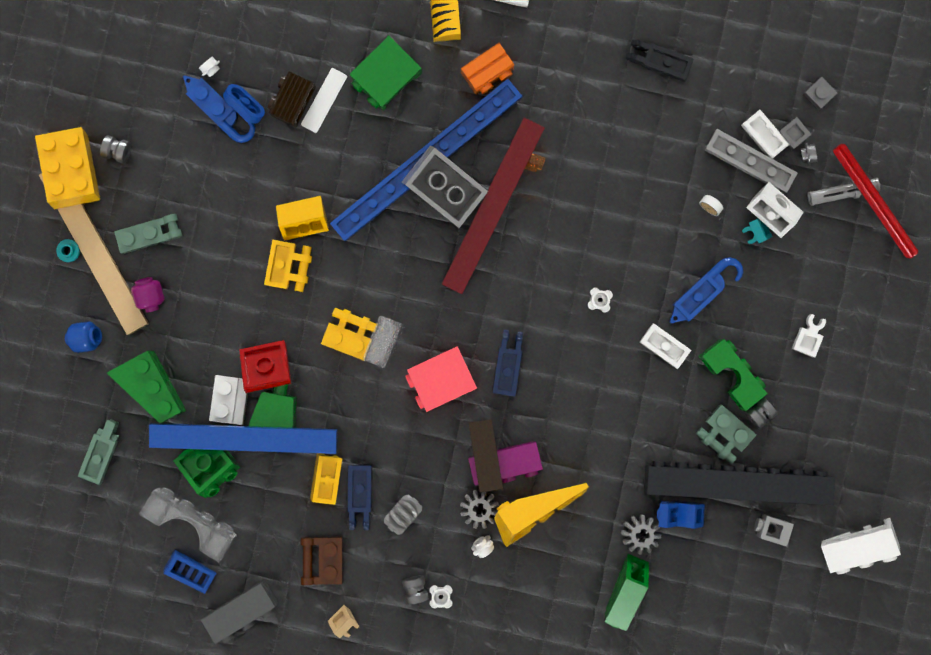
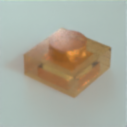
M532 153L525 169L537 172V169L542 170L546 158Z

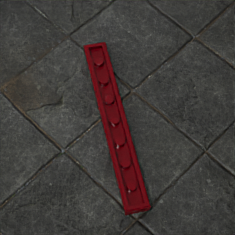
M525 117L523 118L442 285L463 294L545 127Z

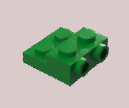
M186 449L173 460L195 492L204 498L215 496L220 491L219 486L225 481H232L238 474L236 471L240 468L228 450Z

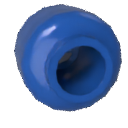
M89 321L71 324L65 334L66 344L76 353L96 350L102 341L100 328Z

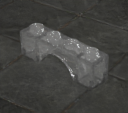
M164 487L153 490L139 515L157 526L171 519H182L189 522L198 532L200 539L199 551L218 562L225 557L237 537L231 526L225 523L220 525L213 520L214 517L205 511L200 513L194 509V505L185 499L180 501L174 497V493Z

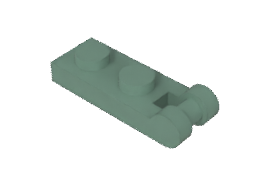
M170 214L159 219L114 231L120 253H129L182 237L181 229H178L177 214ZM168 225L169 232L164 234L162 226Z

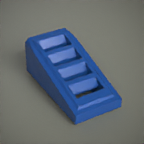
M177 550L173 551L163 570L165 575L204 594L217 574L215 571ZM177 560L181 561L178 569L175 571L173 570V568ZM187 564L190 567L184 576L181 573ZM194 569H197L198 572L194 579H189ZM202 574H207L202 584H198Z

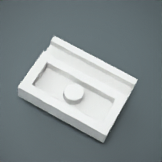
M215 375L209 421L244 425L248 393L244 391L242 378Z

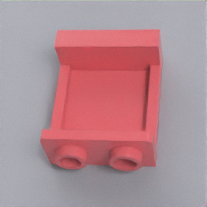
M458 346L407 369L409 374L405 376L410 388H416L418 396H415V399L420 409L425 408L426 412L477 389Z

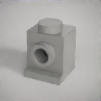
M762 514V517L757 518L755 521L754 531H757L756 536L761 539L787 547L794 524ZM773 524V531L768 532L769 525Z

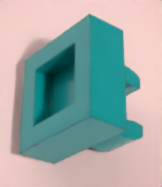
M759 218L749 222L750 226L742 230L743 233L747 231L754 233L753 239L747 241L748 244H753L756 241L761 243L773 237L768 226Z

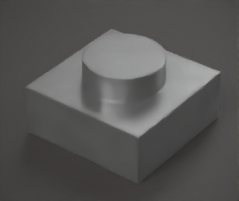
M823 77L819 78L803 93L818 110L837 94Z
M798 117L779 131L790 144L788 147L791 151L812 135Z

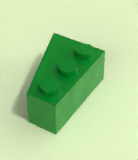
M146 351L107 372L117 384L159 423L168 422L186 412L155 351Z

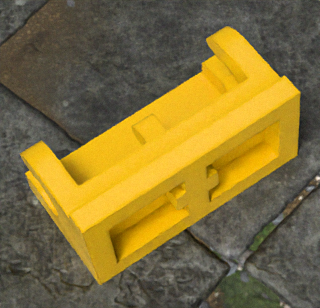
M317 453L310 495L312 502L336 504L342 458L335 455L327 456Z

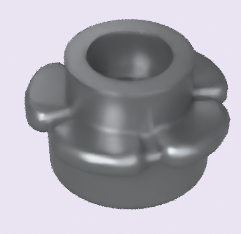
M805 143L806 148H801L803 162L807 161L808 165H811V163L817 162L815 144L808 145Z

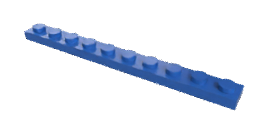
M509 79L505 80L330 223L331 226L346 242L410 190L402 181L429 146L435 147L449 158L522 98L520 92Z

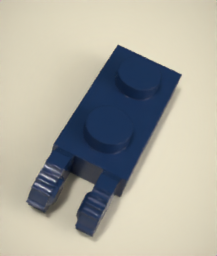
M509 330L503 331L492 393L516 396L522 356L523 332L517 333L515 339L516 346L515 350L506 349L507 341L509 340Z
M348 465L349 529L355 530V512H364L363 527L364 530H369L372 507V465Z

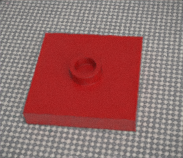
M285 340L239 349L245 393L291 384Z

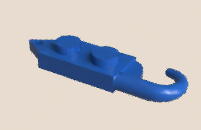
M183 76L187 89L186 95L232 140L244 143L253 138L255 134L254 123H248L250 129L247 134H239L232 127L237 119L236 111L203 78L196 79Z
M731 257L720 260L673 304L674 309L670 323L684 320L690 321L723 291L725 282L720 273L727 266L736 267L738 273L735 281L738 282L743 275L741 263Z

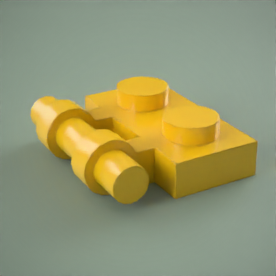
M272 240L264 285L288 289L289 281H295L294 291L304 292V286L308 283L309 278L307 277L309 263L312 261V256H310L312 247L303 245L302 253L298 254L295 253L296 244ZM293 260L300 261L298 274L291 273Z
M335 308L332 316L340 319L338 326L332 323L328 324L321 344L364 361L373 340L364 335L366 330L375 333L378 324L371 322L370 318L365 316L361 318L353 315L347 309L340 310ZM347 322L359 326L358 332L355 333L345 329Z

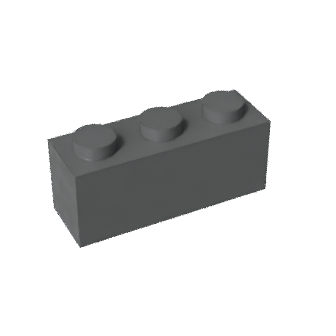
M264 579L205 615L201 622L215 644L221 640L223 643H226L236 636L234 632L241 628L243 631H246L255 625V619L260 616L265 619L273 614L278 601Z

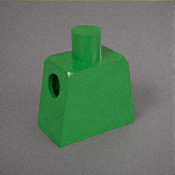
M288 384L274 387L273 392H261L249 426L296 428L297 398L286 395Z

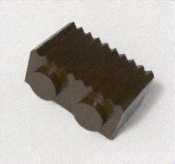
M289 71L287 76L283 75L278 83L280 90L276 97L272 96L268 109H270L269 114L272 117L296 128L316 86L313 82Z

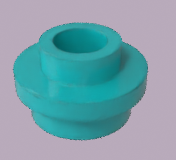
M62 240L56 249L57 256L64 262H73L80 255L79 246L74 240ZM66 247L70 248V253L68 255H66L64 252Z

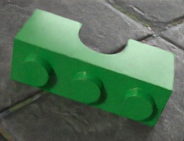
M719 339L698 357L712 374H718L725 368H729L735 373L736 383L727 393L740 410L747 411L768 394L764 390L766 385L758 376L754 377L749 371L752 369L744 358L740 359L735 353L737 349L730 340Z

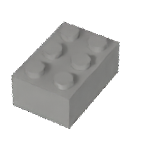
M429 146L402 181L405 186L458 228L461 227L488 192L432 146Z

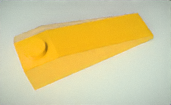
M587 483L517 499L512 503L506 501L497 508L498 512L494 520L504 545L508 547L531 532V529L536 525L535 522H545L555 513L554 510L556 508L560 511L582 496L589 488Z

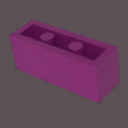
M536 441L497 450L503 483L516 480L515 476L522 474L525 477L536 476L539 474V470H543ZM473 455L469 456L468 460L474 485L476 486L478 485V478Z

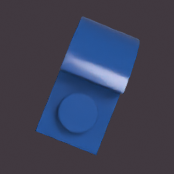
M661 501L660 507L657 510L658 527L670 528L678 526L693 529L704 527L705 504L686 501Z

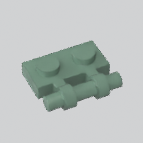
M722 404L705 421L712 428L707 432L701 427L696 432L704 445H709L717 452V456L720 459H725L730 464L737 458L731 453V450L735 447L739 452H742L756 436L751 429ZM718 433L727 440L724 446L715 439Z

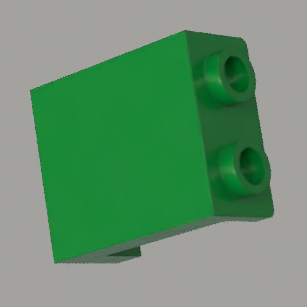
M388 36L350 73V77L353 80L351 85L359 93L364 91L369 96L367 101L375 109L380 107L384 111L386 105L413 78L417 79L422 74V68Z

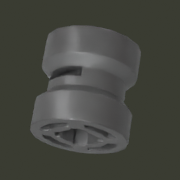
M106 135L101 144L100 155L103 158H115L117 162L126 163L131 152V142L126 140L118 141L115 137Z
M764 397L757 402V405L745 411L746 416L758 429L765 426L768 419H773L778 415L772 404Z
M423 575L402 580L403 588L406 589V604L421 603L429 599L428 593L424 589L425 577Z

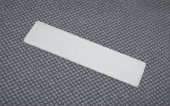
M331 68L301 123L303 127L314 133L318 132L347 79V75Z

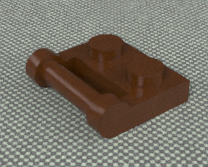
M301 537V545L303 546V577H301V585L342 584L343 537ZM312 545H319V576H312Z

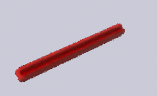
M840 144L835 147L833 153L906 258H913L918 254V249L846 144Z

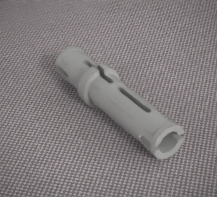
M878 178L870 179L876 190L880 192ZM850 181V184L813 192L810 191L807 197L810 206L850 197L857 199L860 198L862 193L860 190L847 192L848 190L858 188L853 181ZM840 192L839 194L824 197V195Z

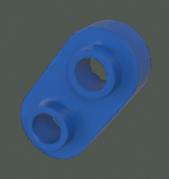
M235 84L228 85L223 93L226 103L246 122L259 123L265 114L264 108L241 86Z

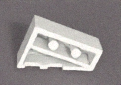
M884 519L885 524L872 528L871 525L863 527L864 530L855 533L847 532L823 540L821 548L830 573L844 574L853 567L867 568L876 561L890 562L896 560L897 556L901 555L891 519Z

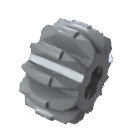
M474 489V498L466 494L465 499L469 503L461 502L460 506L467 510H463L460 514L461 516L469 515L465 520L466 524L474 520L473 528L477 529L478 522H482V527L485 529L487 528L485 520H488L491 524L495 522L490 515H496L498 511L492 508L498 507L499 503H490L494 498L493 494L485 498L486 492H481V496H478L477 490ZM478 503H482L486 511L476 514L474 506L478 507Z
M409 494L404 495L386 515L384 523L392 532L394 531L397 535H400L421 513L422 506L414 497L412 498Z
M640 514L639 521H637L635 516H631L633 524L630 525L628 522H625L624 525L629 530L621 531L623 536H628L623 540L624 545L630 544L628 549L631 552L637 548L639 555H642L643 548L648 553H651L649 546L652 544L654 547H658V543L654 539L661 538V534L654 533L660 528L658 527L659 525H652L654 519L651 517L645 522V515ZM642 529L646 536H642L640 540L636 533H640Z

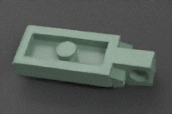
M112 419L107 420L104 429L99 428L97 433L93 435L78 477L97 485L102 484L118 443L119 435L115 433L119 422Z

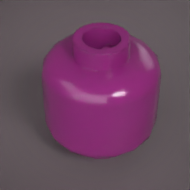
M152 277L135 281V285L131 288V293L136 308L145 309L146 313L160 309L159 305L165 300L160 282L153 280Z

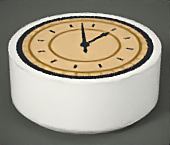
M705 195L699 202L705 211L714 216H718L723 210V205L710 195Z

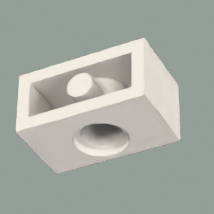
M770 182L753 197L746 207L780 238L797 224L803 214L800 208Z

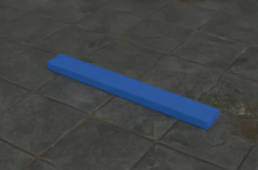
M149 424V448L336 454L337 429Z

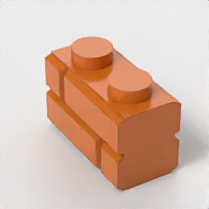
M498 43L463 66L461 74L476 95L480 92L485 94L494 87L493 83L499 79L503 82L513 75L511 71L514 70V63L506 54L501 44Z

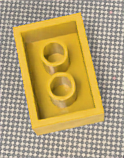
M82 127L36 135L35 139L47 203L53 209L100 201L89 138Z

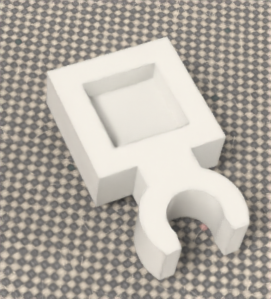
M810 314L806 318L807 329H799L792 349L815 358L824 337L818 334V331L825 326L826 319H820L819 324L816 326L813 324L815 315Z

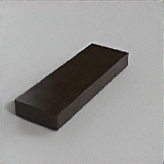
M492 419L468 422L480 493L503 489Z

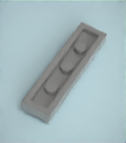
M719 129L715 130L705 148V151L761 182L765 184L770 182L783 194L788 192L798 174L796 171Z

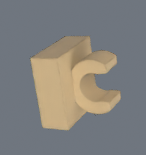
M345 605L328 620L333 633L339 638L343 635L350 637L351 635L348 630L352 626L355 628L359 627L352 612Z

